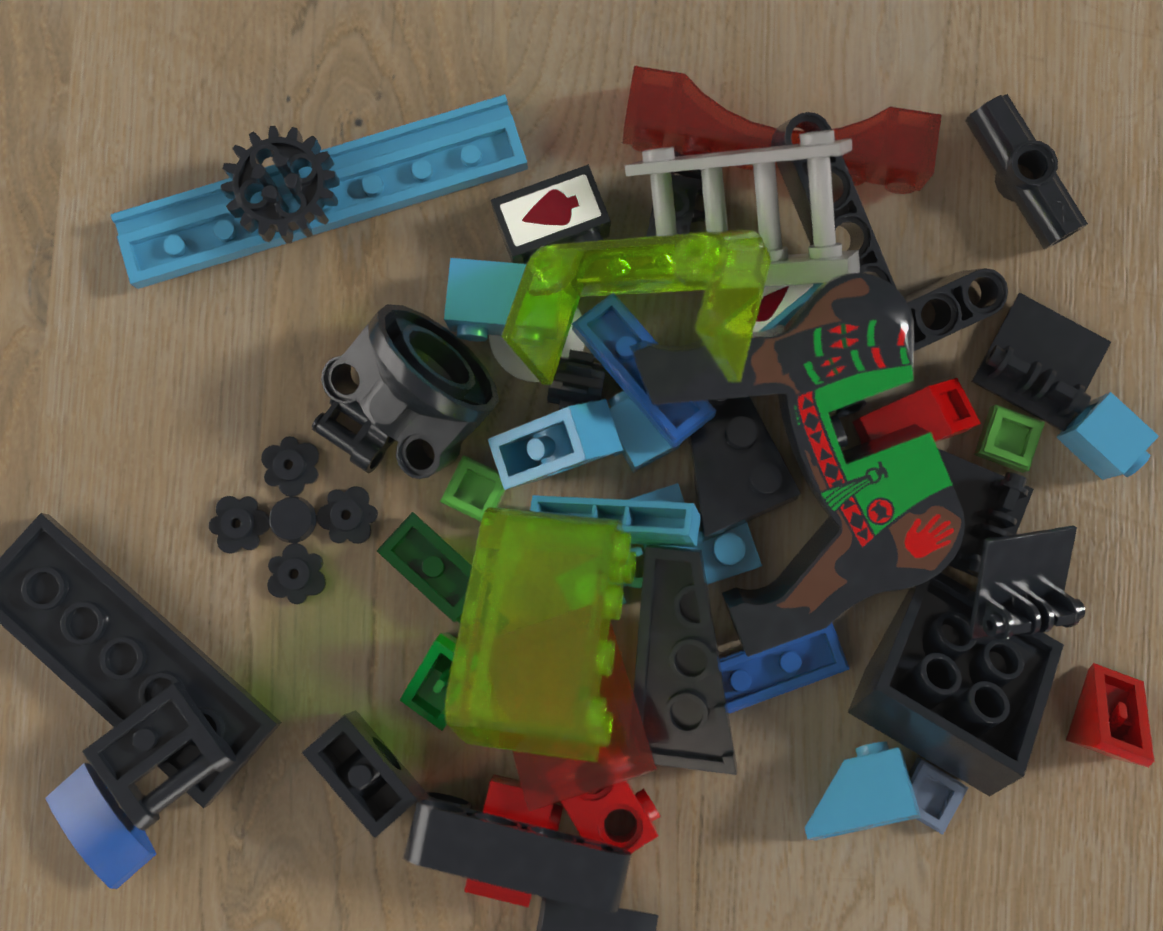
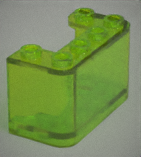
M497 507L486 508L480 525L445 705L448 726L466 744L594 762L598 760L599 747H608L612 731V712L606 711V699L601 698L599 690L602 675L610 676L614 663L615 643L614 641L607 640L610 619L619 620L623 586L624 583L633 584L636 570V552L630 551L631 533L624 532L620 520Z

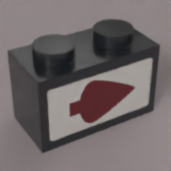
M589 164L491 199L494 218L511 263L550 266L556 261L555 256L572 250L576 254L590 252L603 245L604 238L610 237L611 220Z

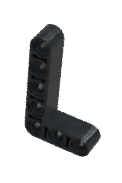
M812 112L800 113L776 129L772 136L771 147L793 145L791 136L794 128L802 129L806 133L832 129L826 119L819 114ZM830 156L835 230L838 226H842L849 233L851 242L847 251L859 250V273L871 274L882 278L896 288L843 156ZM807 159L776 162L807 238L810 245H814ZM993 269L964 270L904 296L914 321V351L994 315L1001 310L1008 296L1007 282L1004 277ZM972 281H976L981 290L980 300L976 305L971 303L968 295L969 286ZM927 302L933 305L936 314L935 320L930 327H926L921 318L922 308Z

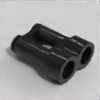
M330 399V408L326 413L323 412L316 417L311 427L312 430L351 455L350 462L366 473H371L380 464L385 452L395 442V439L384 434L372 424L363 413L357 401L343 404ZM341 412L362 425L357 434L336 421Z

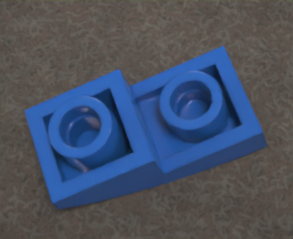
M83 763L45 798L53 815L74 848L110 889H118L156 855L146 832L138 829L130 821L91 764Z

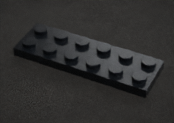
M40 513L0 557V624L113 727L171 684L177 682L182 684L217 735L226 741L236 757V762L223 772L215 770L186 792L202 808L209 806L282 723L51 515ZM192 740L160 764L158 768L170 778L202 752Z

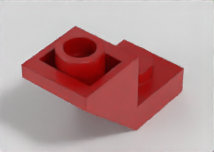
M958 378L927 386L852 422L860 437L861 444L913 424L931 432L936 443L964 433L981 424Z

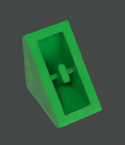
M449 632L440 633L408 684L400 701L443 731L491 663Z

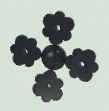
M288 436L282 439L280 446H268L262 453L261 461L264 467L268 469L264 474L265 482L272 487L279 486L280 491L289 497L277 502L271 509L270 515H268L266 512L258 510V502L253 497L246 496L239 500L233 496H225L216 505L217 516L210 520L209 530L213 534L218 535L217 544L220 550L229 554L238 552L242 547L246 550L256 549L260 544L259 536L265 534L270 527L277 538L284 542L292 543L285 547L282 557L275 556L269 561L268 568L273 575L269 578L267 587L270 594L274 597H288L291 603L302 604L306 601L307 595H318L325 589L326 578L320 572L323 567L322 557L315 553L309 554L306 547L298 544V542L307 539L312 534L317 521L322 528L330 530L329 537L335 543H344L347 539L355 544L364 543L371 536L370 524L377 520L378 511L374 506L369 505L370 497L368 492L362 487L354 486L345 493L341 490L331 491L327 497L328 504L318 510L316 517L313 506L304 498L296 496L303 492L305 483L313 484L317 481L319 472L314 466L319 461V451L311 443L299 444L296 438ZM292 461L293 467L287 470V463ZM346 511L351 512V517L348 520H345L343 517ZM240 519L241 525L236 528L235 522ZM295 569L299 572V576L296 579L292 577V572Z

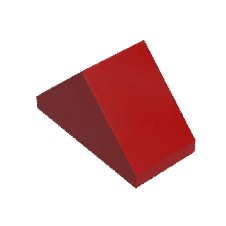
M1093 663L1088 669L1066 741L1120 761L1149 768L1155 760L1144 681Z

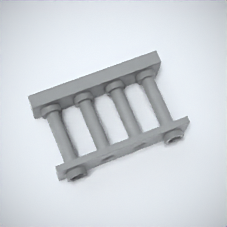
M834 130L800 134V144L678 157H675L674 147L642 151L643 160L625 165L626 176L650 174L659 256L654 257L653 265L637 272L639 294L825 283L839 275L859 273V250L842 251V243L836 242L830 156H839L852 150V140H835ZM807 159L814 245L808 246L809 253L788 255V247L782 246L775 162ZM753 164L760 249L755 250V257L736 258L735 250H730L722 167ZM701 169L708 253L703 254V261L686 262L685 254L679 253L671 172Z

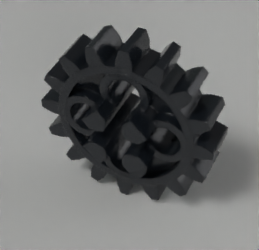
M270 126L268 139L261 140L254 131L249 133L252 146L246 150L241 146L235 145L232 149L239 158L238 163H224L222 168L233 179V181L221 185V191L225 196L233 199L226 205L228 211L234 218L241 217L239 223L249 234L258 228L259 235L266 242H271L275 233L279 232L286 244L292 243L293 231L298 229L308 238L313 236L310 223L314 219L323 224H327L329 221L322 210L324 205H338L337 197L329 189L339 186L340 180L336 172L330 170L335 164L328 151L320 152L321 146L314 136L307 138L303 142L302 135L298 128L295 127L289 130L286 138L281 136L276 126ZM273 157L272 161L283 176L286 186L298 204L301 205L296 212L289 213L288 205L279 194L275 182L262 165L265 159ZM303 167H311V173L307 177L301 178L298 171ZM262 192V201L256 204L250 203L255 193Z

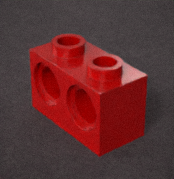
M599 735L546 768V778L581 837L615 845L631 853L659 837L653 821L661 816L644 788L636 793L634 792L624 775L632 770V767L616 741L607 746L602 736ZM597 761L604 765L607 770V778L601 786L590 789L578 782L576 772L584 762ZM625 809L634 815L635 824L629 833L619 836L610 833L604 825L605 819L613 810Z

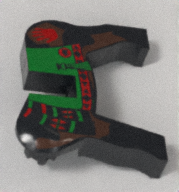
M848 273L836 276L818 287L785 326L779 324L770 330L713 335L690 344L678 346L659 345L648 341H642L630 346L647 395L653 405L778 394L783 423L797 464L815 498L828 514L825 522L772 583L759 589L746 590L735 587L722 592L737 636L747 657L827 628L850 607L872 595L885 591L908 589L925 583L942 572L957 554L964 536V514L931 432L913 424L841 451L842 447L848 445L844 428L837 415L830 417L828 413L914 380L913 316L905 298L887 281L865 273Z

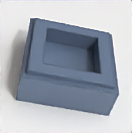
M917 757L909 771L921 818H917V820L943 835L969 787Z

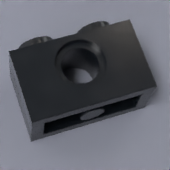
M356 710L342 716L302 752L374 839L410 808L425 792Z

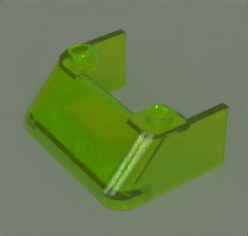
M752 230L564 243L542 247L531 256L525 267L501 337L542 385H552L580 297L610 295L613 292L615 295L706 290L695 330L728 381L740 382L771 263V256L761 236Z

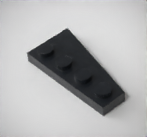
M647 545L644 555L628 761L736 775L738 768L702 550Z

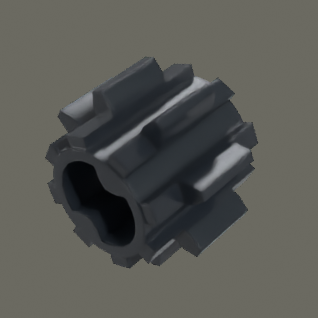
M570 349L569 357L556 355L549 381L547 403L558 404L561 410L568 406L601 400L606 369L601 363L594 362L595 358L592 353Z

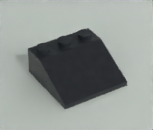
M940 572L927 582L909 589L863 673L848 713L987 796H991L1023 778L1064 644L1040 632L1033 635L1016 634L1007 640H998L994 636L971 639L968 635L976 593Z

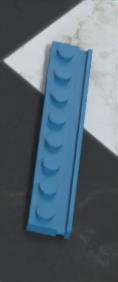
M504 94L320 150V152L328 151L335 164L330 170L336 172L340 185L329 189L337 197L338 205H324L322 209L329 220L328 223L323 224L314 219L310 223L312 234L316 235L528 170V163L506 95ZM275 164L264 167L275 182L279 194L288 205L289 213L296 212L301 205L298 204L286 186L284 178ZM301 168L298 171L300 177H307L311 173L312 168ZM231 178L110 214L112 222L115 223L117 228V239L129 282L136 289L286 244L279 232L275 233L271 242H266L259 235L258 228L249 234L240 225L241 217L234 218L226 207L233 199L227 198L221 191V185L233 181ZM262 192L255 193L250 203L256 204L262 201ZM300 229L293 231V241L307 237Z

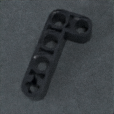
M424 792L417 800L403 855L406 861L421 867L607 913L619 911L632 855L630 851L608 843L472 810V804L469 801L452 795Z

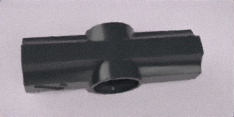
M1008 94L999 95L989 100L966 118L965 122L996 170L995 185L998 192L1004 198L1016 203L1044 250L1065 240L1088 224L1056 173L1058 159L1055 151L1048 144L1036 141ZM1018 164L1028 167L1032 171L1034 179L1024 177L1018 169Z

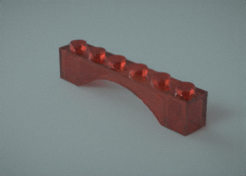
M634 66L624 122L623 144L632 145V148L639 152L674 147V151L687 156L771 147L772 136L777 128L752 122L725 109L703 93L685 73ZM890 106L868 119L841 128H833L836 140H852V150L842 154L854 186L864 183L884 185L885 190L896 194H910L915 191H921L934 174L942 115ZM792 131L791 140L793 145L800 144V134L806 133L805 131ZM753 164L737 165V167L753 170Z

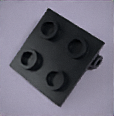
M1018 293L971 382L1064 432L1074 413L1081 414L1090 403L1091 396L1085 392L1111 341L1024 294Z
M938 449L961 504L965 521L961 546L948 566L978 578L985 539L1016 535L1034 489L1026 486L1027 479L1019 474L1006 472L1005 476H1002Z
M1072 525L985 539L968 637L975 639L994 636L998 640H1007L1012 635L1021 633L1033 635L1037 632H1048L1052 629L1053 625L1066 628L1074 627L1084 618L1085 607L1082 601L1077 598L1074 599L1064 592L1077 527Z

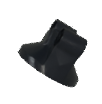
M387 304L380 309L346 352L341 356L330 359L325 364L321 376L323 389L331 399L343 404L357 401L371 423L384 434L398 442L396 448L398 465L404 473L416 479L428 478L454 463L460 454L462 442L474 432L499 402L497 387L486 367L469 347L438 322L421 312L403 305ZM351 366L358 372L360 378L359 386L352 379ZM423 440L430 443L435 453L434 460L425 453Z

